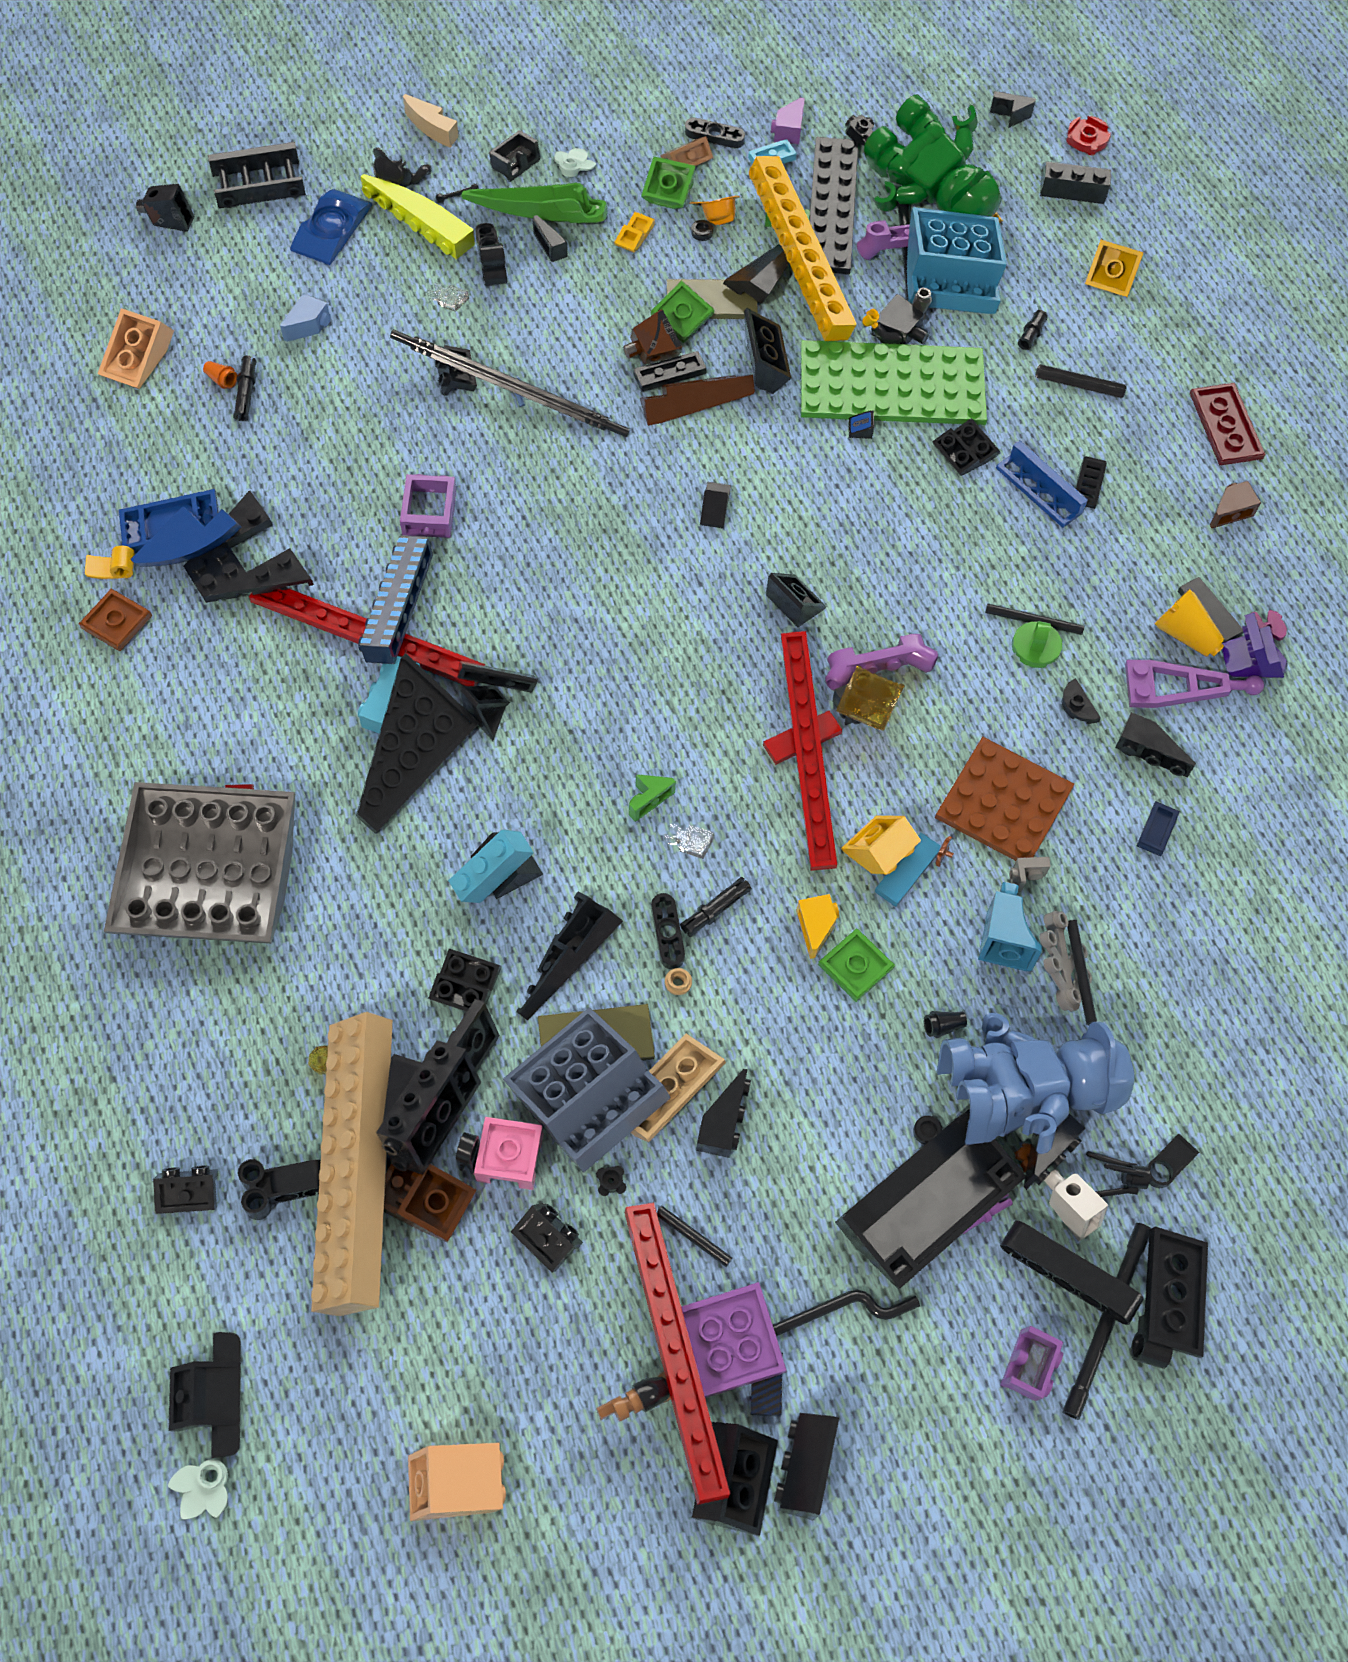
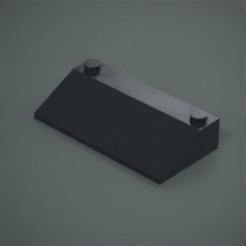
M970 1109L960 1114L835 1221L850 1242L897 1289L902 1288L1027 1177L995 1139L991 1142L966 1145L965 1138Z

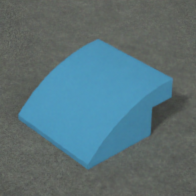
M913 207L907 253L909 303L912 304L915 294L920 288H927L931 291L932 301L929 305L931 308L996 314L1001 302L998 284L1007 266L999 218Z

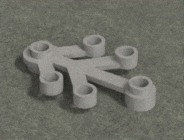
M1053 911L1044 915V924L1048 931L1041 933L1039 936L1042 946L1046 948L1051 956L1044 959V967L1059 988L1056 992L1058 1005L1064 1011L1069 1010L1073 1012L1079 1009L1081 995L1076 971L1073 982L1071 978L1075 965L1071 948L1069 956L1067 954L1064 936L1065 927L1068 926V918L1062 911ZM1082 943L1084 958H1087L1088 952ZM1087 969L1089 983H1091L1092 976L1090 971Z

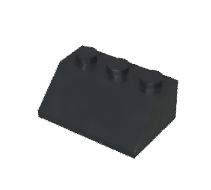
M1043 162L1040 196L1104 204L1110 188L1111 169Z
M746 308L744 310L745 334L755 378L754 381L759 389L774 394L792 378L781 326Z
M799 1413L797 1421L791 1419L787 1438L792 1439L790 1452L784 1451L780 1470L786 1471L784 1482L777 1483L774 1502L779 1503L777 1511L813 1521L820 1515L839 1423L838 1417Z
M711 1422L730 1495L726 1499L698 1505L695 1498L691 1518L711 1525L760 1536L778 1440L740 1424Z

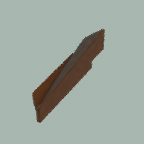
M753 374L743 376L729 375L662 385L663 395L640 397L647 425L667 422L753 395L755 393Z

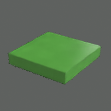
M683 281L678 283L651 310V315L663 309L677 338L683 343L715 313V309Z
M857 928L818 962V965L855 1002L895 968V964Z

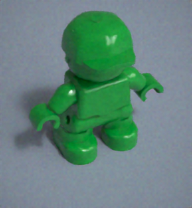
M918 94L912 95L905 100L896 115L897 126L912 138L909 144L904 146L899 143L897 136L887 126L877 128L869 136L864 145V154L868 166L880 177L888 178L889 175L890 182L885 181L886 192L890 193V195L886 198H880L879 196L873 198L878 209L888 212L897 206L898 201L899 204L917 205L926 200L930 204L936 202V206L940 211L994 216L1001 203V194L996 180L989 171H984L981 167H976L972 164L966 165V160L974 149L972 132L975 131L978 125L976 110L973 105L970 104L967 109L969 116L967 120L959 121L957 116H952L956 130L954 141L946 134L938 117L931 111L929 104ZM893 183H896V184H899V185H902V186H899V189L896 190V187L894 186Z

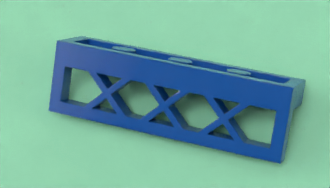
M1021 440L1013 445L1010 456L997 464L996 469L1062 528L1083 514L1088 499ZM1013 462L1019 467V472H1010L1006 466ZM1023 478L1035 481L1036 487L1026 486L1023 483ZM1040 493L1049 494L1053 497V502L1043 501L1040 498ZM1057 508L1066 509L1071 514L1063 519L1057 513Z

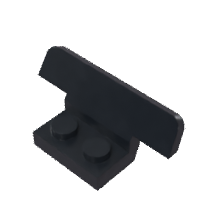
M213 1333V1361H193L170 1368L169 1431L179 1432L196 1427H212L211 1458L232 1456L240 1448L241 1340L235 1333Z

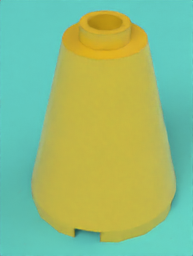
M1190 589L1155 622L1158 629L1205 657L1209 654L1214 657L1224 647L1222 644L1224 637L1196 594Z

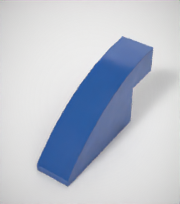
M182 506L131 560L141 567L166 566L184 562L215 549L242 527L223 509L205 526L187 508Z

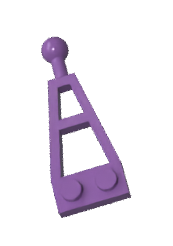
M1126 660L1125 663L1129 707L1158 708L1229 696L1231 690H1245L1249 695H1258L1264 689V681L1256 675L1249 676L1246 680H1230L1227 673L1155 660ZM1153 672L1186 678L1188 692L1156 697ZM1197 680L1218 683L1220 687L1198 690Z

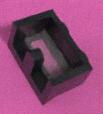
M521 130L489 152L491 168L503 174L509 182L541 160L538 140Z

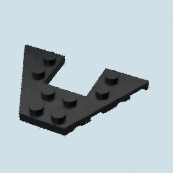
M248 491L229 513L242 528L215 549L188 560L183 566L206 603L218 601L219 599L237 598L236 594L252 592L253 595L270 593L276 589L281 591L288 590V586L304 583H308L309 586L314 585L312 579L290 548L248 572L245 571L231 548L273 526L270 518L251 491Z

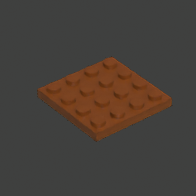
M982 736L937 811L935 818L1015 861L1017 858H1031L1035 856L1075 784Z

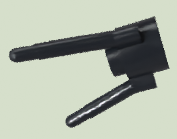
M1090 1151L1086 1152V1156L1106 1162L1104 1168L1122 1172L1121 1181L1123 1184H1127V1187L1095 1191L1100 1197L1121 1194L1137 1195L1139 1189L1148 1188L1150 1183L1149 1167L1138 1166L1137 1163L1121 1161Z

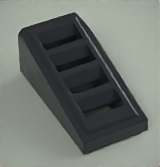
M533 216V234L550 261L555 262L568 257V243L539 216Z
M1085 456L1082 460L1075 489L1080 493L1092 495L1093 498L1084 496L1088 499L1085 507L1095 509L1107 462Z

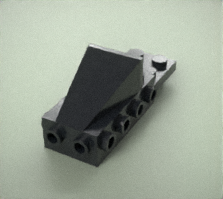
M475 999L470 1008L465 1011L463 1019L455 1031L450 1034L448 1042L444 1043L437 1040L432 1049L426 1053L423 1062L393 1054L391 1057L384 1118L376 1134L382 1142V1148L390 1156L391 1164L401 1171L410 1170L423 1175L481 1084L477 1071L500 1036L485 1002Z

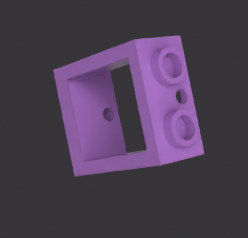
M406 474L400 516L402 535L451 538L456 499L455 477ZM413 491L446 493L444 516L410 514Z

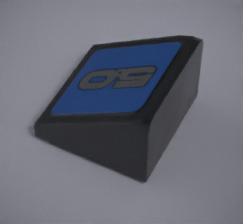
M874 410L849 417V438L872 439Z

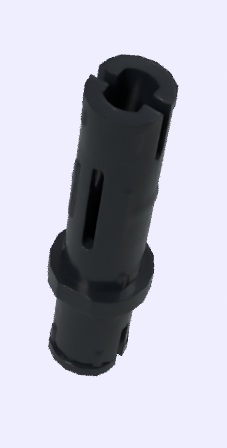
M243 356L241 359V370L237 375L238 390L233 418L237 420L239 416V421H248L252 388L256 383L254 374L257 360L253 358L251 361V356Z
M740 877L709 903L700 905L696 913L680 923L683 932L692 937L706 924L711 925L715 922V917L751 891L752 888L749 882Z

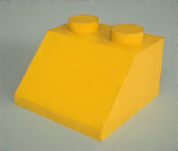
M876 815L841 849L871 874L887 875L897 868V863L901 859L914 852V847L921 839L905 816Z

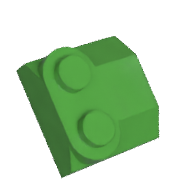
M653 156L641 197L651 204L672 209L683 208L689 190L694 183L695 166Z

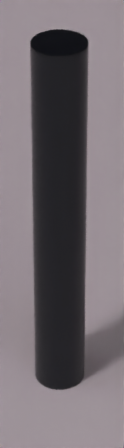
M664 1206L658 1209L657 1216L723 1266L727 1267L733 1257Z

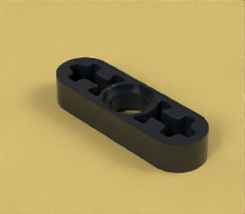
M690 118L685 122V135L688 138L698 139L706 136L708 143L734 149L742 147L745 143V132L741 128L699 118ZM714 131H715V132H718V133H720V134L715 136V135H711L710 132H714Z
M660 893L651 902L658 951L662 965L667 969H675L682 966L685 958L675 900L671 895ZM660 902H665V905L668 906L667 918H663L662 909L659 908ZM669 925L676 932L672 937H664L660 933V929ZM673 944L674 954L678 955L676 956V961H671L670 957H666L669 954L668 945Z

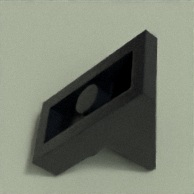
M994 91L990 113L1010 116L1008 128L1032 117L1036 98Z
M707 482V487L704 491L700 525L724 529L731 485Z

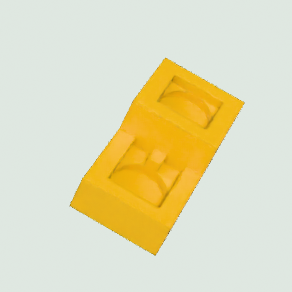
M634 212L629 223L623 225L614 244L631 252L637 251L654 227V219Z

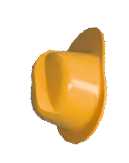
M740 196L721 198L711 202H690L689 204L701 203L707 220L712 224L722 225L734 220L735 200L740 198Z

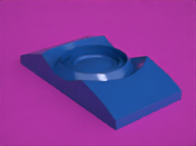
M336 189L326 192L319 198L311 217L301 223L290 250L331 265L372 207V202Z
M215 489L119 509L122 546H128L134 550V553H137L182 506L187 508L206 526L219 513Z

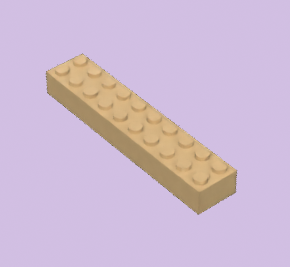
M364 1012L329 1025L311 1312L334 1316H343L379 1308L386 1151L382 1148V1142L376 1132L383 1123L391 1062L393 1020L369 1012Z

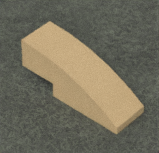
M404 94L405 113L412 123L428 137L451 148L459 137L457 121L443 116V109L441 107Z

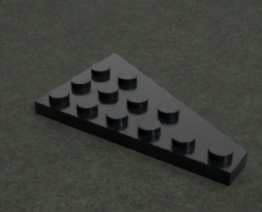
M406 653L402 656L398 665L356 813V817L375 834L480 723Z

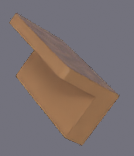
M706 136L660 155L664 159L668 158V160L694 166L713 158Z

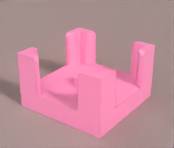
M485 1117L474 1170L476 1182L490 1184V1178L518 1182L519 1188L533 1190L538 1151L542 1146L544 1135L542 1125Z

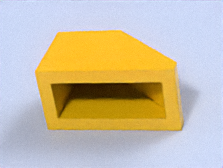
M830 894L798 900L796 912L810 959L817 956L833 931L836 919L839 918L838 906L836 902L832 903Z

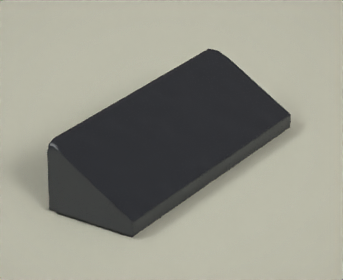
M464 661L459 663L457 676L459 679L530 693L538 682V678L530 674Z

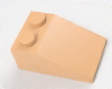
M121 308L98 375L140 389L166 354L174 330L161 321Z

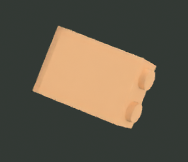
M499 1443L427 1446L408 1455L410 1521L493 1513L503 1509L506 1490L501 1481L504 1457L500 1451Z

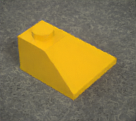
M1101 239L1085 284L1128 297L1144 252Z

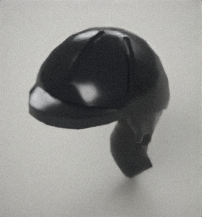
M379 147L373 149L375 157L373 171L376 178L406 188L408 185L420 183L425 175L431 174L432 167L429 164L420 166L415 173H412L410 169L404 168L406 161L402 163V159L391 161Z

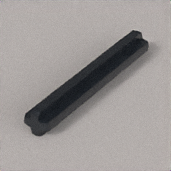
M1039 364L1036 370V378L1118 398L1124 397L1127 388L1125 384Z

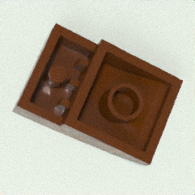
M391 1164L385 1173L384 1212L426 1234L448 1242L477 1189L432 1164H429L423 1175L410 1170L401 1171Z

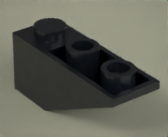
M1130 713L1115 748L1121 750L1125 755L1139 757L1152 766L1168 769L1176 776L1188 778L1196 763L1156 722L1135 713Z
M743 1068L703 1115L696 1151L729 1158L731 1149L737 1150L740 1133L735 1132L736 1123L743 1122L746 1106L740 1105L742 1095L748 1097L751 1080L746 1079L748 1069Z
M1071 1114L1057 1127L1053 1146L1048 1153H1037L1039 1135L1032 1134L1025 1174L1027 1177L1024 1180L1023 1186L1026 1190L1034 1182L1040 1185L1050 1175L1047 1169L1050 1166L1056 1169L1066 1158L1063 1153L1066 1150L1072 1153L1082 1142L1079 1136L1085 1130V1127Z

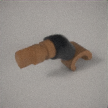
M662 1372L657 1377L646 1378L633 1384L632 1389L625 1393L626 1397L621 1398V1396H618L597 1407L596 1411L600 1421L615 1414L618 1421L621 1422L630 1417L629 1413L632 1411L635 1414L641 1410L647 1412L662 1403L671 1400L665 1373Z

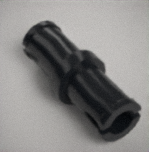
M1037 310L1034 312L1032 319L1024 326V333L1018 340V346L1021 349H1031L1035 339L1041 335L1042 327L1048 319L1045 311Z

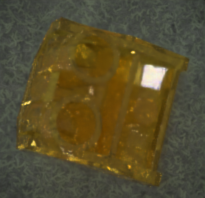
M857 665L836 712L884 732L905 685L902 683L898 684V682L894 683L886 677L877 676L876 673H870Z

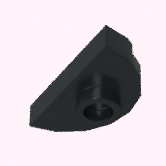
M1076 678L1070 681L1063 691L1061 703L1064 711L1072 719L1076 718L1080 721H1085L1086 724L1098 723L1101 717Z

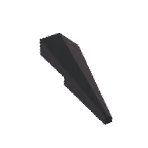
M778 244L725 279L723 284L739 295L744 291L763 304L789 264L782 246Z
M579 891L574 896L578 903L573 913L566 912L564 920L567 923L559 934H555L538 968V971L542 974L536 986L529 985L527 992L530 994V997L522 1008H518L516 1011L526 1020L532 1017L623 922L611 910L596 903L589 896Z

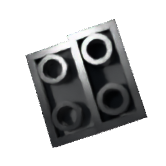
M972 418L955 430L952 428L948 429L932 441L933 445L960 476L988 463L1000 454L999 449Z
M449 948L442 969L436 975L428 999L462 1011L469 1009L475 999L487 1004L501 966Z

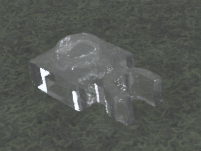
M434 283L435 291L427 290L429 299L437 300L439 306L455 312L469 300L468 291L452 285L443 288L441 284Z
M671 823L669 826L670 831L676 834L673 836L665 834V842L672 845L679 844L680 852L704 859L714 840L713 832L691 825L684 831L678 825Z

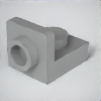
M1049 857L1017 858L1013 868H1010L1009 877L1012 884L1019 886L1018 892L1023 890L1026 884V877L1028 880H1039L1046 876L1051 867Z

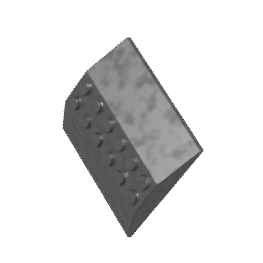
M134 782L104 932L109 934L271 944L284 905L293 848L295 792Z

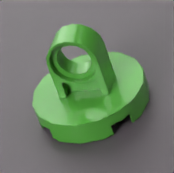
M1041 621L1029 622L1016 630L1012 639V650L1023 664L1033 668H1044L1048 664L1057 661L1062 650V639L1050 623Z

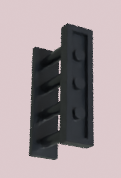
M295 142L208 155L212 176H219L221 189L214 190L218 209L306 195L302 176L295 177L293 165L299 164ZM284 166L287 179L273 180L271 168ZM263 169L265 182L252 184L249 171ZM241 173L243 185L230 187L228 175Z

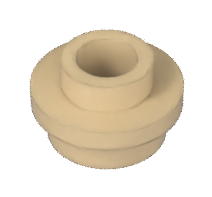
M682 968L670 970L665 977V987L674 995H683L692 986L691 975ZM675 979H681L683 981V984L681 986H676L673 983V981Z

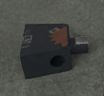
M179 184L151 186L148 188L144 198L136 201L137 212L147 213L154 226L188 232L195 217Z

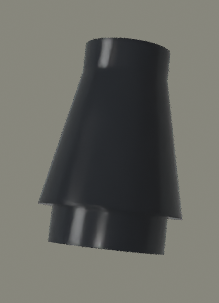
M931 1011L928 1015L924 1016V1029L929 1037L940 1038L955 1030L965 1028L967 1026V1017L963 1011Z

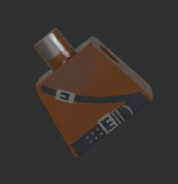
M663 309L635 326L630 335L632 342L623 346L624 353L628 359L639 355L645 365L677 357L682 349V345Z

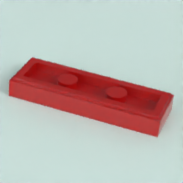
M830 710L817 716L821 743L842 734V728ZM792 728L763 741V746L775 765L796 756Z

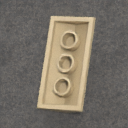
M685 1034L649 1070L664 1085L671 1098L631 1133L635 1137L650 1142L726 1063L725 1059L688 1034Z

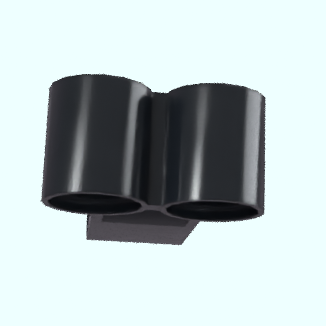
M481 223L476 226L475 233L485 287L506 284L508 281L503 245L499 243L495 226L491 223Z
M255 1159L244 1161L239 1166L237 1175L243 1187L247 1190L241 1197V1204L246 1214L253 1220H262L270 1214L272 1204L315 1196L316 1192L319 1195L321 1160H310L265 1169L261 1162ZM260 1171V1175L256 1180H246L250 1172ZM257 1198L264 1200L260 1208L250 1209V1204L253 1200Z

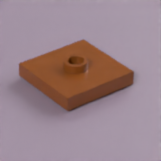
M111 588L79 622V626L104 643L121 651L147 623L152 614L148 609Z

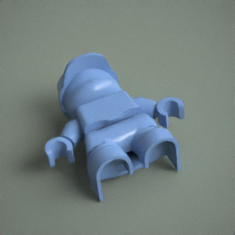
M988 1013L983 1018L982 1030L987 1035L985 1045L971 1047L970 1043L964 1038L947 1039L941 1043L936 1073L937 1075L952 1073L950 1084L951 1086H958L957 1100L969 1099L970 1117L965 1138L966 1145L991 1142L997 1136L1004 1137L1024 1125L1022 1133L1027 1136L1032 1133L1038 1134L1036 1151L1039 1154H1045L1053 1146L1057 1127L1069 1115V1107L1076 1111L1094 1110L1099 1114L1113 1112L1129 1101L1133 1090L1135 1075L1130 1054L1126 1046L1115 1040L1110 1029L1099 1021L1089 1025L1087 1032L1083 1034L1081 1040H1069L1063 1043L1057 1050V1053L1048 1040H1036L1033 1036L1015 1030L1008 1032L1009 1021L997 1013Z

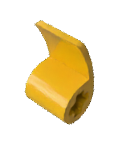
M115 546L112 549L111 557L86 555L85 575L98 579L130 578L133 575L134 562L131 560L135 555L134 550L128 546Z

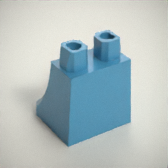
M1003 882L1000 892L996 891L987 911L978 960L1022 971H1032L1041 955L1042 946L1033 936L1026 922L1023 910V897L1017 896L1019 886Z

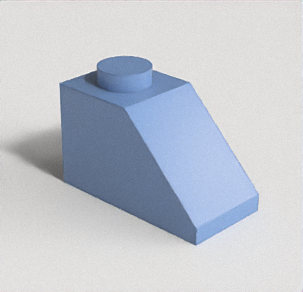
M302 294L280 324L283 340L288 342L319 334L323 327L328 326L331 319L327 302Z

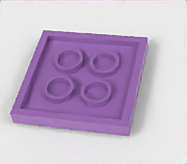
M759 1282L681 1307L705 1398L787 1372Z

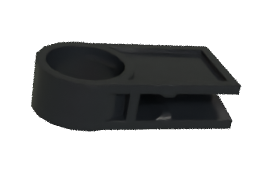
M466 1132L462 1134L456 1152L459 1171H463L466 1165L470 1174L474 1173L480 1145L479 1136Z
M1178 1133L1146 1166L1151 1170L1152 1164H1162L1169 1171V1180L1167 1182H1159L1153 1178L1150 1171L1149 1184L1159 1189L1167 1187L1200 1152Z

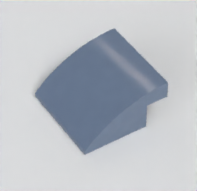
M590 1007L503 1078L504 1082L583 1173L671 1098L664 1085L646 1069L637 1051Z

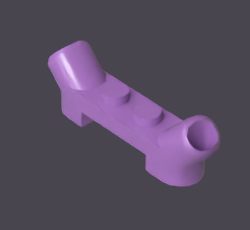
M885 220L869 223L866 227V235L857 243L859 254L865 260H871L881 250L908 247L910 224L888 227Z
M917 633L900 636L898 646L859 655H855L853 647L840 649L831 653L827 658L830 671L825 677V682L834 691L836 688L847 685L853 676L862 674L870 676L877 671L885 669L893 671L908 664L927 673L935 666L938 652L926 646L922 635Z

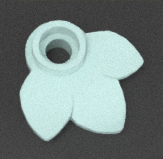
M581 148L571 149L569 153L558 151L554 156L555 162L559 164L561 174L567 177H575L578 175V171H589L596 166L595 162L587 160L588 153Z
M215 1459L207 1460L199 1467L187 1465L176 1472L170 1479L168 1487L174 1491L184 1493L180 1506L182 1519L198 1517L205 1510L217 1518L224 1511L228 1502V1493L224 1486L227 1482L228 1471L221 1461ZM216 1470L218 1474L217 1479L214 1482H208V1473Z

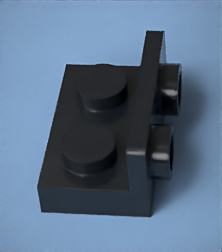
M443 346L445 349L472 360L470 350ZM435 360V367L438 368L439 374L438 384L441 386L442 395L448 396L452 388L474 392L477 386L475 376Z
M208 1165L195 1166L191 1168V1171L180 1172L178 1167L162 1169V1173L153 1178L155 1214L215 1210L217 1208L215 1178L218 1176V1169L210 1170Z
M539 1203L530 1207L511 1230V1233L553 1273L557 1271L571 1252L579 1248L583 1242L578 1238L579 1233L574 1227L564 1224L557 1217L558 1213L552 1206Z

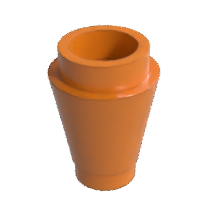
M207 361L204 364L203 372L222 389H230L237 383V373L234 368L212 361Z

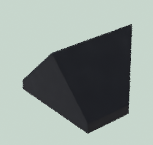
M494 685L463 686L460 690L463 707L480 722L478 724L480 728L494 741L505 708L510 702Z

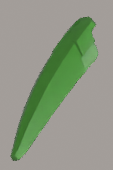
M580 183L517 188L470 189L462 191L461 194L462 199L492 210L526 218H533V216L537 215L542 220L597 223L606 220L608 213L606 202L604 200L592 199L586 187Z

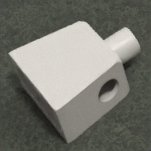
M1057 1169L1050 1172V1175L1044 1180L1052 1189L1049 1204L1080 1242L1102 1225L1108 1204L1078 1174H1072L1065 1179Z

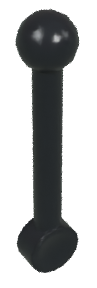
M472 184L468 188L445 195L439 193L435 199L440 203L445 199L461 195L462 191L479 189L477 184Z

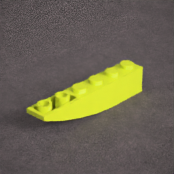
M366 174L360 176L362 191L367 198H372L378 202L382 209L389 210L399 221L407 223L414 232H419L425 236L429 243H434L440 247L446 255H451L457 260L475 245L474 229L442 206L414 191L389 181Z

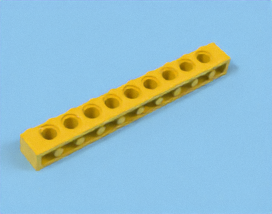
M756 156L749 169V177L756 188L757 195L761 199L772 228L775 230L779 243L785 252L795 279H797L810 312L817 323L818 330L821 332L824 341L849 340L857 323L780 157Z

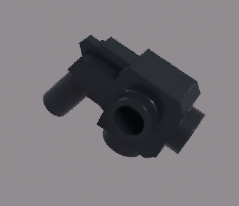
M853 114L845 123L847 126L846 135L864 146L869 136L873 133V120L864 115L856 117Z

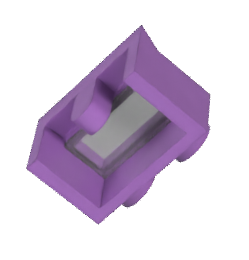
M1033 1326L1020 1330L1000 1386L1009 1388L1033 1401L1047 1397L1053 1386V1380H1051L1053 1370L1059 1367L1063 1358V1352H1061L1063 1341Z

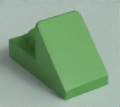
M636 775L635 786L642 794L638 793L630 800L629 816L636 822L675 793L676 781L669 777Z

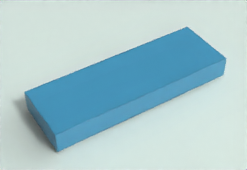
M921 832L918 835L921 841L914 847V852L901 859L897 863V868L890 874H887L875 888V893L895 907H897L921 877L940 850L941 846Z

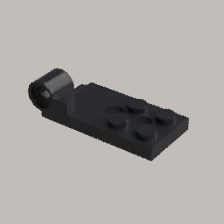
M1156 1226L1149 1230L1144 1315L1138 1318V1332L1132 1341L1131 1356L1133 1360L1164 1369L1171 1361L1173 1350L1198 1358L1204 1357L1208 1242ZM1173 1257L1178 1258L1182 1264V1271L1174 1267ZM1171 1285L1176 1286L1181 1292V1299L1173 1296Z

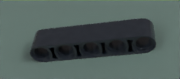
M1014 1221L1000 1244L1004 1252L1007 1254L1012 1253L1011 1256L1124 1325L1131 1323L1144 1300V1297L1134 1288L1021 1221Z

